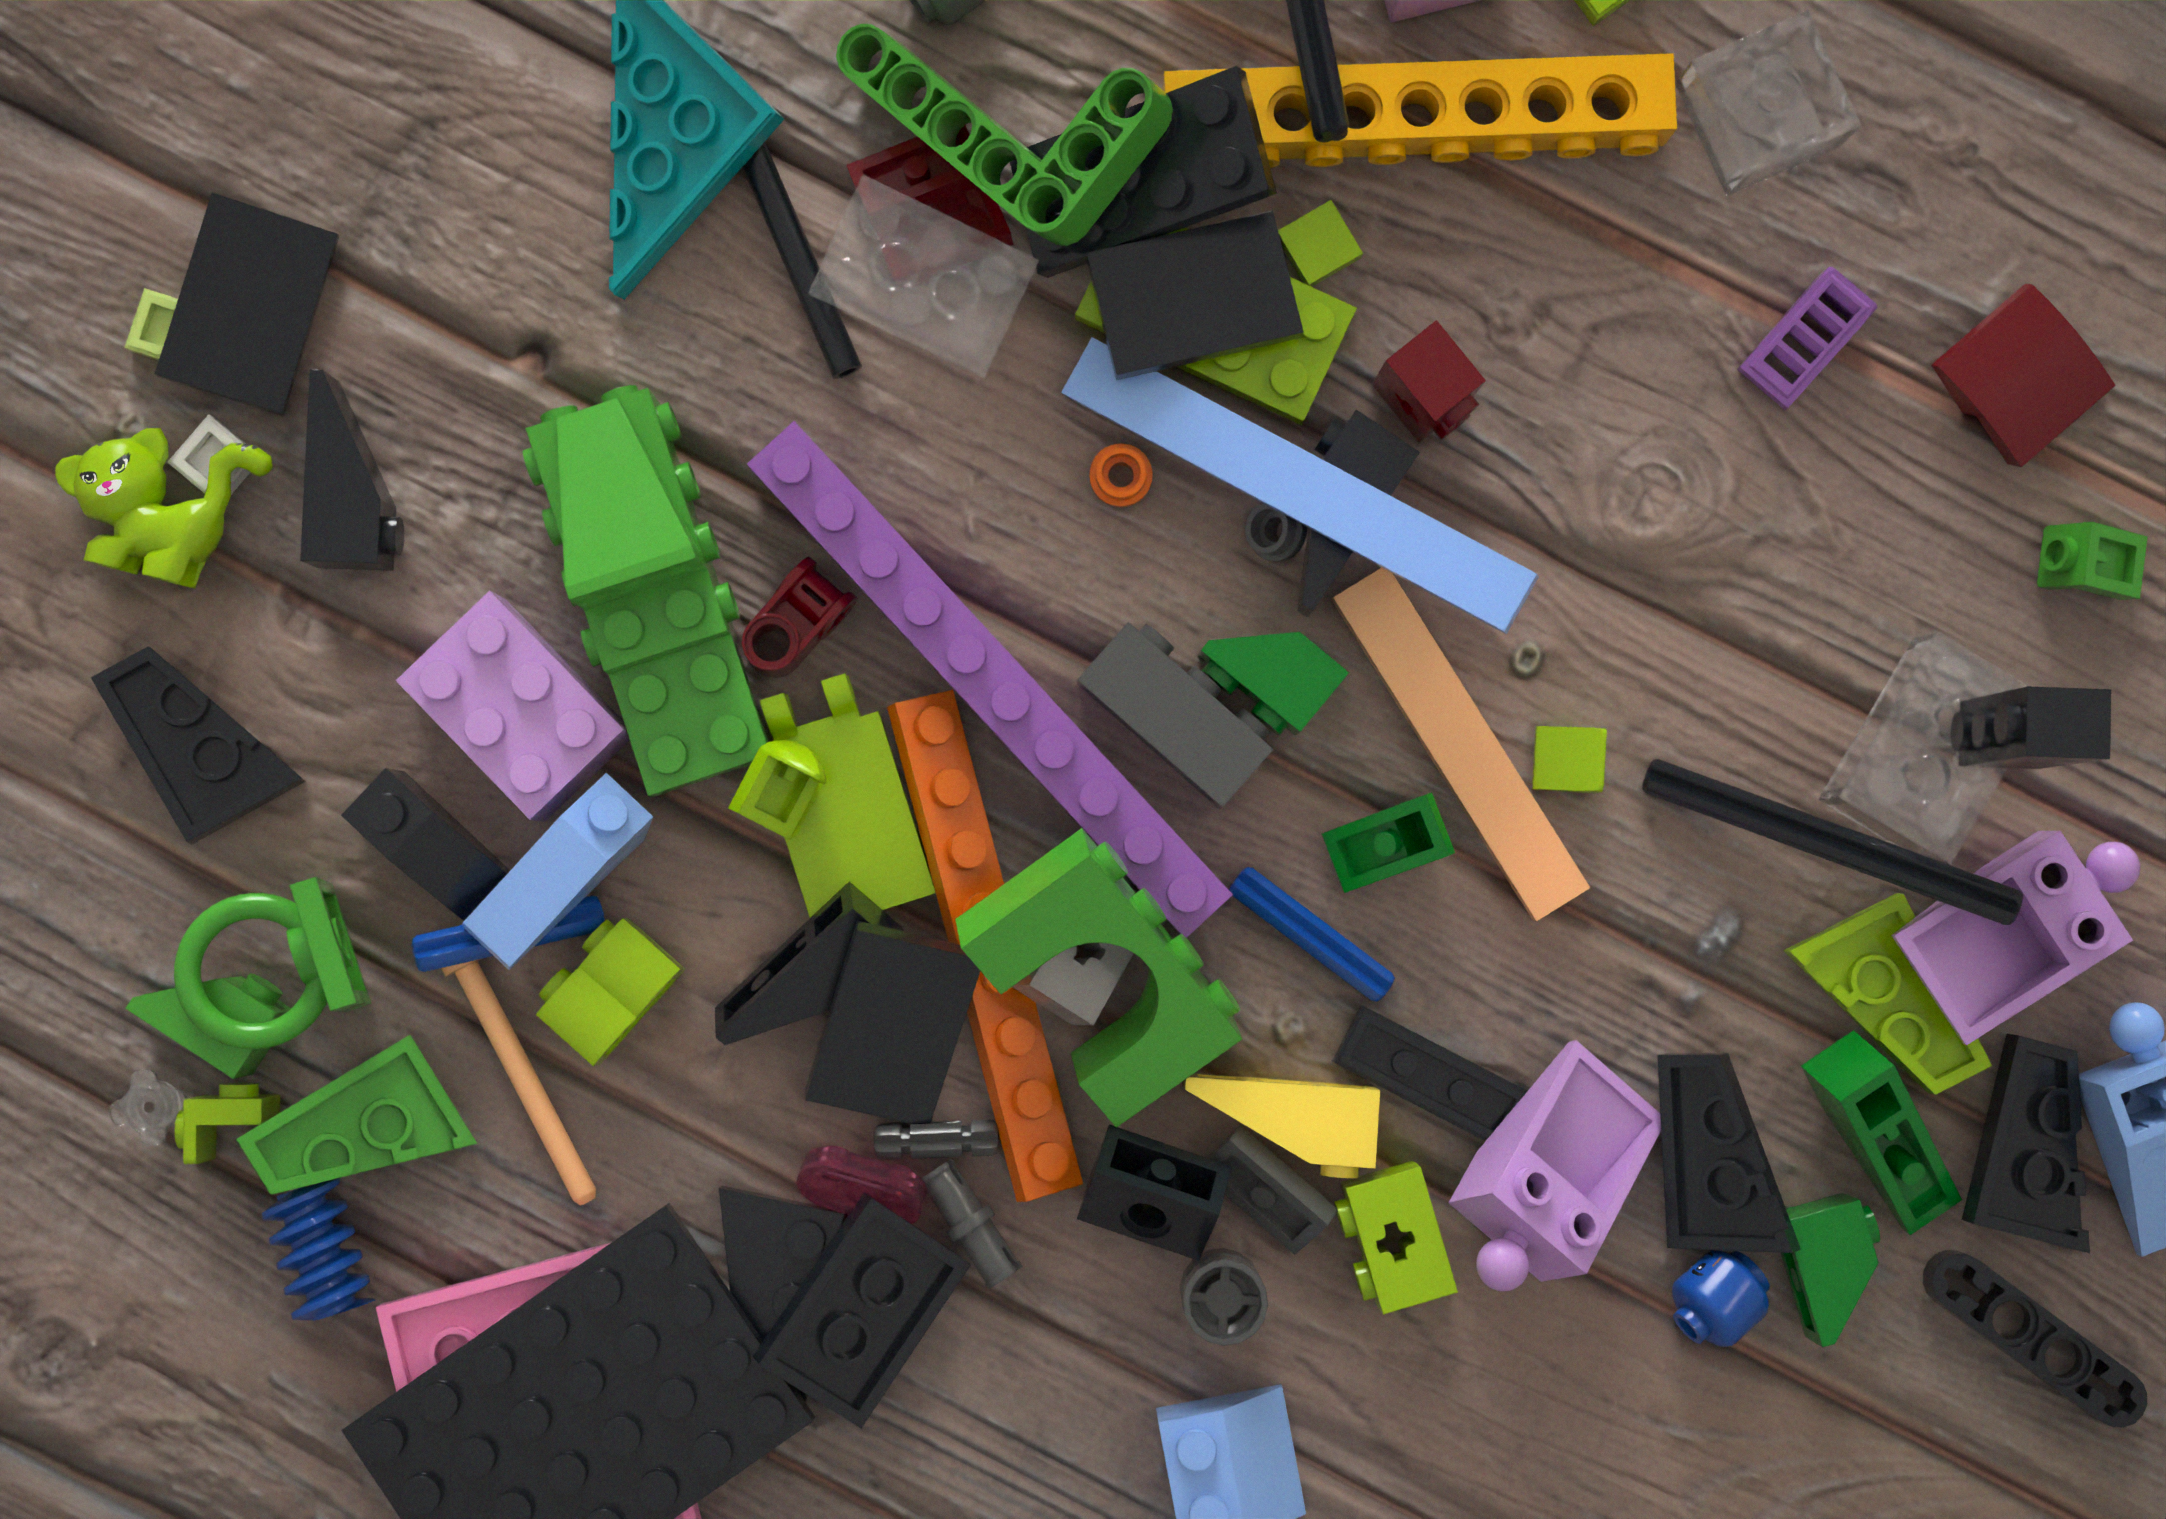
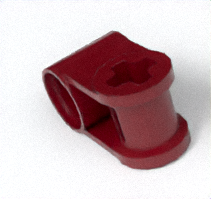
M810 556L803 559L786 576L776 589L773 597L748 623L743 632L741 644L744 655L755 670L766 677L779 678L787 676L797 669L817 644L837 628L858 600V597L852 592L843 594L816 570L817 562ZM805 591H810L826 606L823 607L820 604H818ZM781 631L790 638V647L787 654L780 660L773 662L764 661L759 658L756 647L760 637L766 632Z

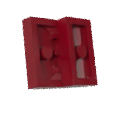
M966 125L959 130L956 136V147L962 145L970 136ZM918 136L846 165L897 291L1014 245L1010 229L999 204Z
M2026 283L1931 365L1961 412L1976 416L2006 463L2018 467H2023L2116 386L2095 354L2066 318L2033 284Z

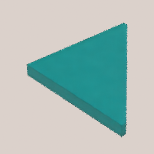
M616 0V13L612 14L611 63L615 65V101H611L610 151L614 153V189H610L609 239L613 241V276L609 277V290L615 296L624 300L784 121V118L665 0Z

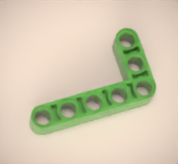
M859 24L851 27L842 36L837 46L836 58L838 66L845 76L1022 225L1056 245L1068 246L1078 242L1087 234L1166 132L1172 120L1173 108L1171 100L1164 90L1144 73L1134 68H1121L1111 72L1103 79L1041 160L908 48L872 24ZM882 50V58L879 64L873 70L868 71L872 57ZM927 86L923 102L918 107L912 109V100L916 92L922 87ZM1145 93V102L1142 109L1135 116L1125 118V109L1128 102L1135 95ZM971 123L970 136L962 145L956 147V136L959 130L964 125ZM1103 145L1104 156L1100 164L1094 169L1086 171L1085 161L1088 154L1094 148ZM1017 159V171L1014 177L1008 183L1001 185L1000 177L1004 167L1009 162ZM1063 197V210L1060 216L1053 222L1046 224L1045 216L1048 206L1055 199Z

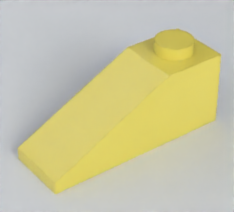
M1197 1073L1192 1074L1183 1081V1087L1186 1091L1306 1162L1320 1165V1175L1358 1178L1359 1167L1376 1168L1380 1090L1374 1086Z

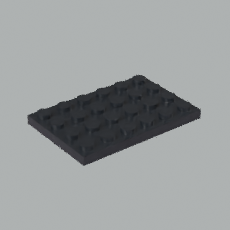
M668 1203L341 1431L400 1519H674L812 1423L815 1416L793 1385L759 1365L753 1358L763 1339L671 1204Z

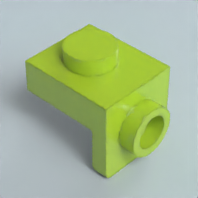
M259 1083L219 1084V1095H201L184 1099L183 1110L178 1112L175 1121V1142L179 1149H183L184 1164H200L216 1158L217 1125H260L279 1114L280 1094H259Z

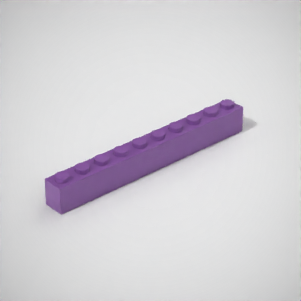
M795 421L747 463L748 467L763 485L1080 828H1083L1097 846L1104 841L1111 845L1128 870L1126 877L1138 890L1145 888L1162 909L1166 921L1179 935L1183 934L1187 938L1233 895Z

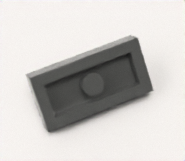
M1241 1125L1207 1157L1232 1166L1225 1195L1294 1255L1330 1224L1338 1211L1331 1202Z

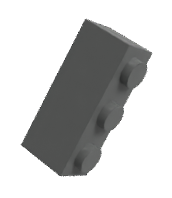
M1128 622L1077 679V685L1218 809L1223 808L1274 750L1264 741L1270 734V731L1245 709L1241 708L1234 715L1216 698L1222 692V689L1199 668L1193 666L1186 673L1168 656L1174 650V647L1155 629L1145 624L1138 631Z

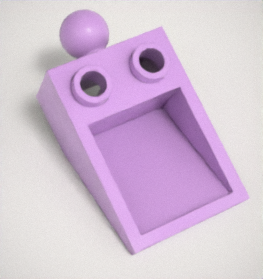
M2037 831L1973 873L2015 888L2023 893L2022 906L2016 920L2011 925L2000 924L1937 900L1891 935L1964 1045H1968L2133 941L2101 890L2108 893H2118L2129 889L2139 877L2140 861L2137 854L2129 846L2120 842H2106L2098 845L2090 852L2085 868L2061 831ZM2046 865L2058 882L2052 888L2047 887L2041 879L2042 870ZM2084 921L2092 934L2081 940L2078 935V926Z
M1577 1040L1567 1043L1479 1148L1448 1202L1491 1239L1479 1251L1476 1268L1480 1279L1493 1290L1510 1291L1519 1287L1525 1281L1528 1272L1541 1282L1587 1274L1661 1132L1660 1113Z

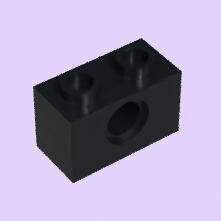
M1109 1124L1092 1167L1077 1219L1199 1261L1220 1215L1232 1166L1119 1127L1116 1128Z

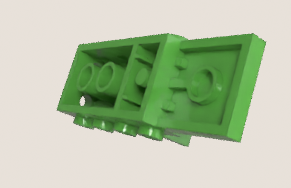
M628 385L604 393L601 396L602 403L579 411L577 406L574 405L562 406L540 416V424L525 428L531 448L523 450V458L535 486L544 484L551 506L542 510L544 524L553 545L563 544L564 570H561L563 583L574 607L579 606L584 610L590 627L581 630L585 651L593 667L602 664L604 672L609 674L647 795L655 797L751 765L758 749L768 743V739L735 641L738 639L732 621L740 619L739 609L730 584L728 582L719 584L712 561L721 558L718 544L709 522L699 523L692 502L701 498L699 486L690 463L680 464L673 441L682 438L676 416L669 402L660 404L649 388L638 390L637 386Z

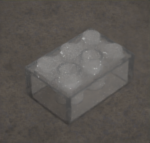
M862 174L808 295L968 372L985 378L1039 260Z
M1938 631L1913 638L1818 800L1891 844L1946 864H1952L2007 768L1959 766V751H1954L1952 748L1950 737L1953 716L1956 712H1960V701L2027 687L2028 685Z

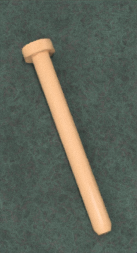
M481 959L441 968L445 977L455 973L572 1200L581 1206L595 1199L596 1187L478 962Z

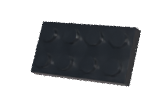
M1234 66L1166 93L1171 100L1173 108L1172 120L1166 132L1087 234L1078 242L1068 246L1056 245L1026 228L1037 274L1049 278L1087 264L1086 255L1088 252L1163 236L1277 194L1246 72L1238 66ZM1144 102L1126 108L1125 118L1135 116L1142 109ZM1061 134L1027 148L1042 160ZM1103 145L1094 148L1088 154L1085 161L1086 171L1092 170L1100 164L1104 156ZM1017 159L1010 162L1013 177L1017 171ZM1063 197L1055 199L1048 206L1045 216L1046 224L1053 222L1060 216L1063 210Z

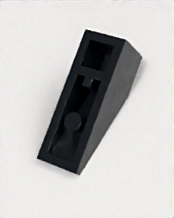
M310 369L300 561L316 568L393 571L394 555H401L404 547L403 520L401 517H396V506L340 382L324 370Z
M1355 410L1346 425L1335 418L1314 449L1324 456L1322 460L1390 496L1420 453L1358 410ZM1310 528L1307 530L1297 611L1307 618L1353 553V551Z
M385 768L341 815L391 863L463 921L510 871L405 771Z
M849 881L715 1007L716 1038L724 1045H728L829 1011L856 922L862 921L904 931V929Z

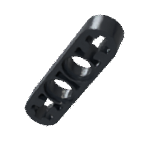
M1958 1250L1939 1252L1927 1262L1923 1271V1285L1926 1293L1935 1303L2089 1416L2111 1427L2121 1428L2135 1424L2143 1416L2147 1407V1392L2143 1382L2134 1373L1984 1263ZM1966 1267L1962 1275L1963 1279L1975 1289L1986 1294L1979 1299L1978 1303L1969 1296L1955 1290L1950 1291L1946 1295L1950 1284L1943 1276L1947 1269L1951 1268L1961 1271ZM1992 1283L1994 1285V1288L1990 1290V1285ZM2007 1301H2015L2022 1308L2024 1323L2016 1334L2009 1337L2000 1336L1995 1331L1992 1323L1993 1314L2000 1304ZM1975 1309L1974 1316L1972 1317L1970 1312ZM2069 1340L2076 1351V1361L2067 1373L2053 1375L2047 1369L2045 1353L2053 1342ZM2091 1374L2105 1383L2115 1387L2119 1386L2118 1392L2125 1398L2119 1408L2110 1404L2106 1406L2108 1401L2106 1397L2084 1383L2090 1378Z

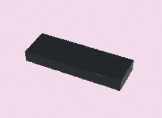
M1360 1005L1332 1059V1062L1484 1141L1489 1138L1527 1092V1090L1363 1005Z

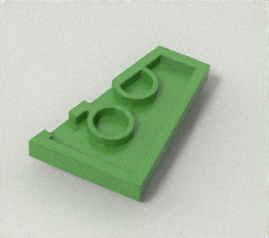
M411 1035L235 1139L269 1195L477 1144Z

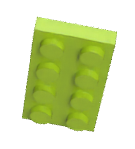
M1183 228V229L1174 231V232H1172V233H1176V232H1180V231H1184V230H1189V229ZM1290 277L1304 331L1302 338L1177 366V368L1302 426L1357 308ZM1090 281L1075 313V320L1104 333L1092 281Z

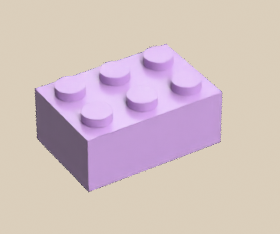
M488 591L396 680L529 820L545 822L630 740L624 721L505 598L491 591Z

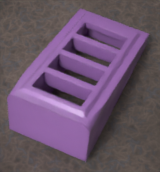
M1828 267L1817 276L1737 370L1781 408L1786 410L1878 308L1877 304L1833 267ZM1822 296L1847 319L1845 321L1842 320L1818 298ZM1805 313L1832 335L1827 342L1800 320ZM1787 333L1814 355L1809 363L1782 340ZM1770 352L1798 375L1792 383L1787 381L1764 361Z

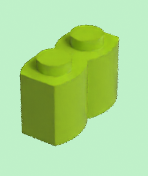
M622 918L616 925L608 919L605 920L584 942L582 948L589 955L573 973L565 967L562 968L550 979L538 995L545 1001V1004L536 1015L592 1066L600 1065L617 1048L642 1017L685 971V968L629 918Z

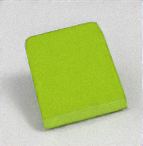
M1536 726L1532 790L1592 794L1603 792L1607 739L1606 728Z

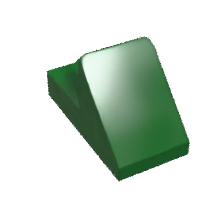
M1432 792L1322 833L1344 893L1455 853Z

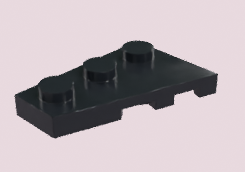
M149 646L91 677L180 832L190 845L305 782L301 776Z
M2006 1034L1962 1215L1963 1221L2090 1253L2089 1231L2082 1229L2080 1196H2086L2085 1171L2078 1170L2076 1133L2082 1129L2077 1051L2019 1035Z
M1665 1053L1657 1055L1667 1248L1794 1253L1801 1250L1729 1054Z

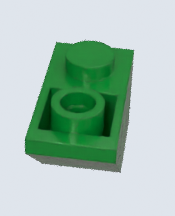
M1301 632L1209 640L1198 655L1207 663L1201 671L1229 695L1236 688L1242 691L1256 703L1250 712L1262 724L1279 736L1285 729H1288L1295 736L1300 733L1349 674L1345 668Z

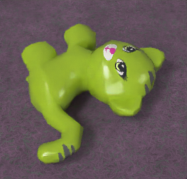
M146 428L131 438L109 440L91 447L84 455H73L59 461L56 465L55 476L62 489L67 494L76 497L87 518L114 527V535L101 534L88 542L84 561L135 575L138 574L143 564L142 575L193 589L196 588L205 562L216 550L224 535V513L231 497V472L236 467L246 469L255 476L262 477L273 469L271 456L257 446L231 442L209 459L208 484L204 498L164 506L162 501L166 495L167 476L163 466L169 458V446L161 428Z

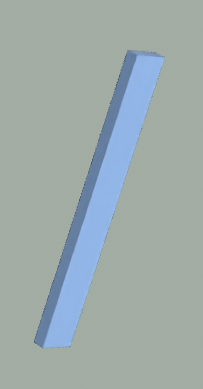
M1093 337L1090 339L1061 392L1067 398L1505 634L1508 633L1539 578L1537 573L1157 371L1116 380L1108 346Z

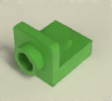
M2096 522L2046 526L2043 531L2037 585L2048 590L2075 588L2118 600L2140 599L2148 536Z

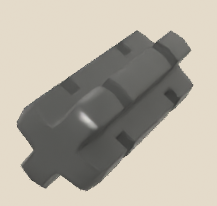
M971 1120V1125L962 1126V1121L931 1122V1124H910V1128H902L901 1123L879 1124L874 1130V1153L876 1158L880 1160L902 1159L903 1154H911V1159L962 1157L963 1152L971 1151L972 1157L993 1156L999 1150V1132L994 1120Z

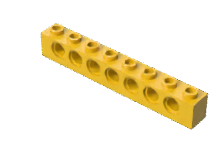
M1674 53L1337 65L1346 107L1356 106L1364 110L1369 117L1370 124L1361 129L1348 127V133L1345 138L1326 143L1317 141L1313 136L1300 66L1241 68L1246 72L1270 168L1278 166L1280 159H1305V164L1308 166L1330 167L1341 164L1343 157L1368 156V162L1371 164L1391 165L1405 161L1406 155L1431 154V160L1434 162L1452 163L1468 159L1469 153L1494 152L1495 159L1512 161L1532 156V151L1557 150V156L1561 158H1582L1595 154L1597 148H1620V154L1644 156L1657 152L1659 146H1664L1677 130ZM1227 69L1164 71L1162 90L1167 93ZM1604 97L1612 100L1619 109L1620 118L1606 120L1598 116L1593 109L1592 99ZM1538 99L1549 102L1557 112V120L1553 122L1537 120L1531 114L1528 102ZM1471 102H1482L1488 105L1494 113L1495 121L1486 125L1473 122L1466 114L1465 105ZM1409 104L1422 105L1430 112L1433 122L1424 127L1413 126L1404 119L1401 108ZM1293 108L1305 116L1308 125L1298 131H1288L1277 124L1274 115L1282 109Z

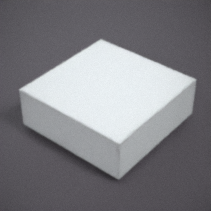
M208 414L169 459L168 463L205 494L208 484L210 457L231 442L246 443L218 419ZM236 467L231 472V495L250 474L246 469Z

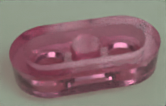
M839 1146L818 1147L810 1150L804 1157L797 1177V1187L806 1199L818 1206L848 1215L865 1192L914 1224L920 1218L927 1196L925 1183L910 1168L852 1153Z

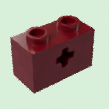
M1436 320L1384 362L1372 386L1420 443L1432 432L1442 440L1470 417V413L1480 405L1474 396L1486 380Z

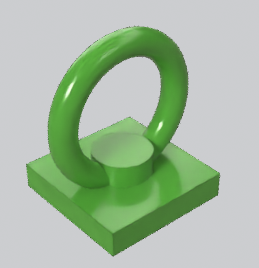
M313 877L291 884L289 886L295 902L267 893H246L232 896L212 905L193 921L185 932L176 953L174 982L183 1010L200 1031L217 1042L235 1048H270L288 1042L307 1030L320 1016L327 1003L330 1011L348 1012L372 1004L333 883ZM247 919L270 920L287 928L289 948L299 976L306 985L301 997L289 1011L278 1018L261 1023L240 1022L221 1013L208 999L201 980L203 956L213 938L229 925Z

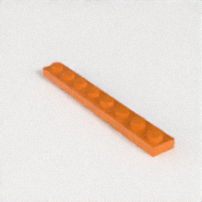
M949 690L896 702L888 706L887 710L948 942L960 945L955 919L1001 887L1004 881L954 691ZM980 971L967 1014L1016 1201L1028 1202L1082 1185L1081 1172L1036 1002L1012 987L1000 994Z

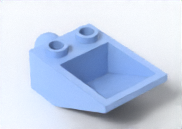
M2133 1002L2118 1008L2112 1015L2109 1024L2110 1035L2114 1043L2120 1049L2131 1054L2079 1073V1087L2082 1105L2135 1252L2143 1257L2166 1248V1040L2161 1042L2165 1028L2160 1014L2147 1004Z

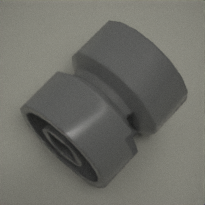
M1225 1248L1207 1250L1202 1253L1199 1261L1192 1259L1183 1272L1180 1294L1185 1317L1193 1331L1207 1342L1222 1346L1240 1344L1252 1337L1263 1324L1268 1308L1266 1288L1253 1263L1241 1253Z

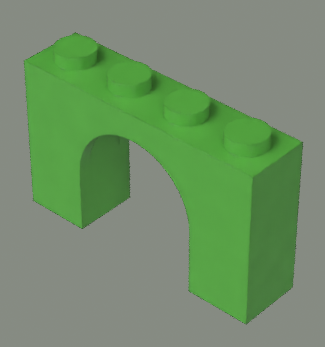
M1081 828L955 920L961 949L1000 994L1010 989L1054 956L1077 945L1087 943L1117 945L1133 952L1149 967L1147 983L1136 1004L1118 1020L1071 1052L1078 1084L1117 1128L1240 1042L1242 1037L1233 1016L1240 1011V1007L1234 996L1220 979H1216L1210 984L1198 970L1204 964L1189 940L1183 934L1173 939L1161 925V923L1166 921V917L1152 895L1145 888L1135 893L1123 877L1128 874V870L1111 845L1104 841L1099 846H1096L1083 828Z

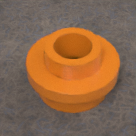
M1124 443L1109 445L1102 449L1093 459L1089 473L1090 484L1095 495L1102 502L1113 507H1129L1141 501L1148 493L1153 477L1151 463L1147 456L1137 447ZM1116 466H1125L1131 470L1133 480L1125 487H1117L1110 482L1109 472Z

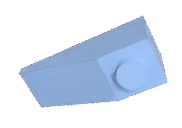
M605 773L553 823L465 919L462 927L510 970L645 840L653 816L611 776Z

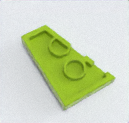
M1896 893L1783 950L1927 1093L1936 1095L1992 1066L1978 1038L1968 1045H1964L1891 936L1915 918L1903 893Z

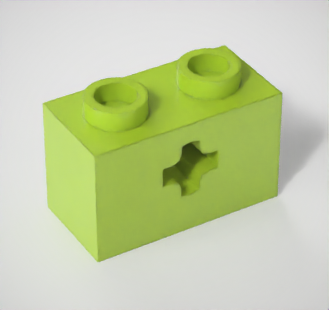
M1412 1160L1340 1182L1344 1198L1334 1201V1205L1338 1210L1337 1216L1345 1239L1353 1236L1357 1238L1363 1260L1352 1263L1363 1301L1374 1298L1377 1307L1384 1315L1458 1293L1421 1166ZM1393 1223L1401 1232H1407V1236L1398 1240L1400 1251L1392 1254L1383 1244H1377L1376 1242L1386 1237L1384 1225Z

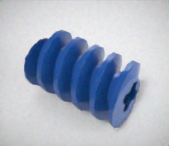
M340 1178L277 1195V1202L261 1214L263 1221H283L285 1225L269 1238L270 1245L291 1246L292 1252L276 1263L277 1270L298 1271L299 1277L283 1289L284 1294L305 1296L307 1300L291 1313L292 1320L315 1321L375 1301L374 1298H355L354 1294L370 1282L369 1276L366 1273L347 1272L348 1268L363 1257L361 1250L340 1248V1244L355 1233L354 1225L333 1224L332 1221L348 1208L347 1201L343 1199H326L325 1197L329 1191L341 1183Z

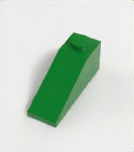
M1853 1030L1801 1065L1825 1113L1905 1232L1912 1235L1962 1201L1895 1065Z

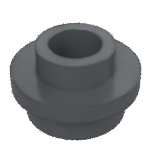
M1262 503L1249 514L1245 525V535L1249 545L1258 556L1268 561L1284 562L1293 558L1301 550L1306 539L1307 527ZM1282 521V534L1278 540L1276 531L1279 523Z

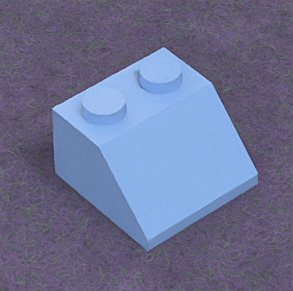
M1282 1384L1156 1408L1176 1519H1296L1306 1514Z

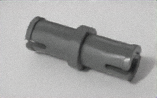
M951 1158L918 1180L921 1186H924L951 1228L946 1232L951 1242L954 1243L957 1240L960 1242L986 1282V1287L990 1289L1015 1273L1023 1265L1020 1261H1017L990 1219L995 1213L989 1204L982 1207L955 1165V1160Z

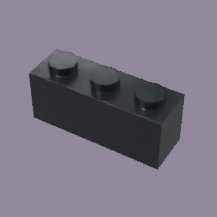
M2027 686L1960 701V712L1954 714L1950 731L1952 748L1954 751H1959V766L2042 769L2109 760L2111 744V689Z

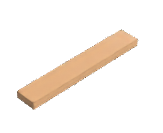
M1381 567L1331 599L1531 919L1537 922L1590 888L1589 884L1393 573Z

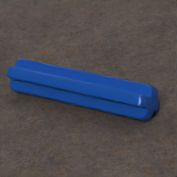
M1246 867L1242 869L1230 885L1229 891L1233 894L1234 898L1369 1000L1378 1002L1391 988L1395 980L1392 972L1254 868Z
M593 895L585 897L535 946L593 933L605 921L602 905L598 897ZM462 925L416 935L412 939L411 944L415 964L418 970L422 972L493 956Z

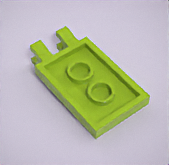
M844 673L821 681L832 716L801 726L797 724L788 694L781 693L759 700L773 740L795 741L805 745L819 760L826 775V783L818 784L790 840L785 838L809 917L811 918L849 881L882 910L935 894L928 862L879 711L861 716L849 675Z

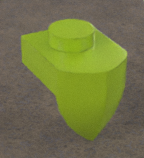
M788 740L768 742L758 749L728 809L790 840L818 784L826 783L825 771L814 753L805 745Z

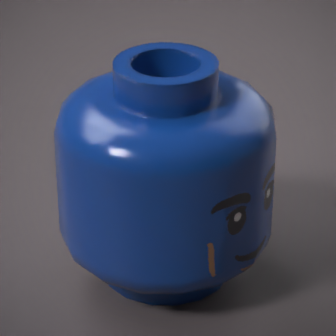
M1721 1250L1709 1251L1674 1281L1672 1285V1298L1677 1311L1673 1314V1319L1680 1330L1695 1343L1701 1344L1704 1340H1707L1720 1347L1732 1346L1768 1313L1769 1299L1766 1292L1770 1288L1769 1282L1762 1270L1739 1251H1732L1731 1253Z

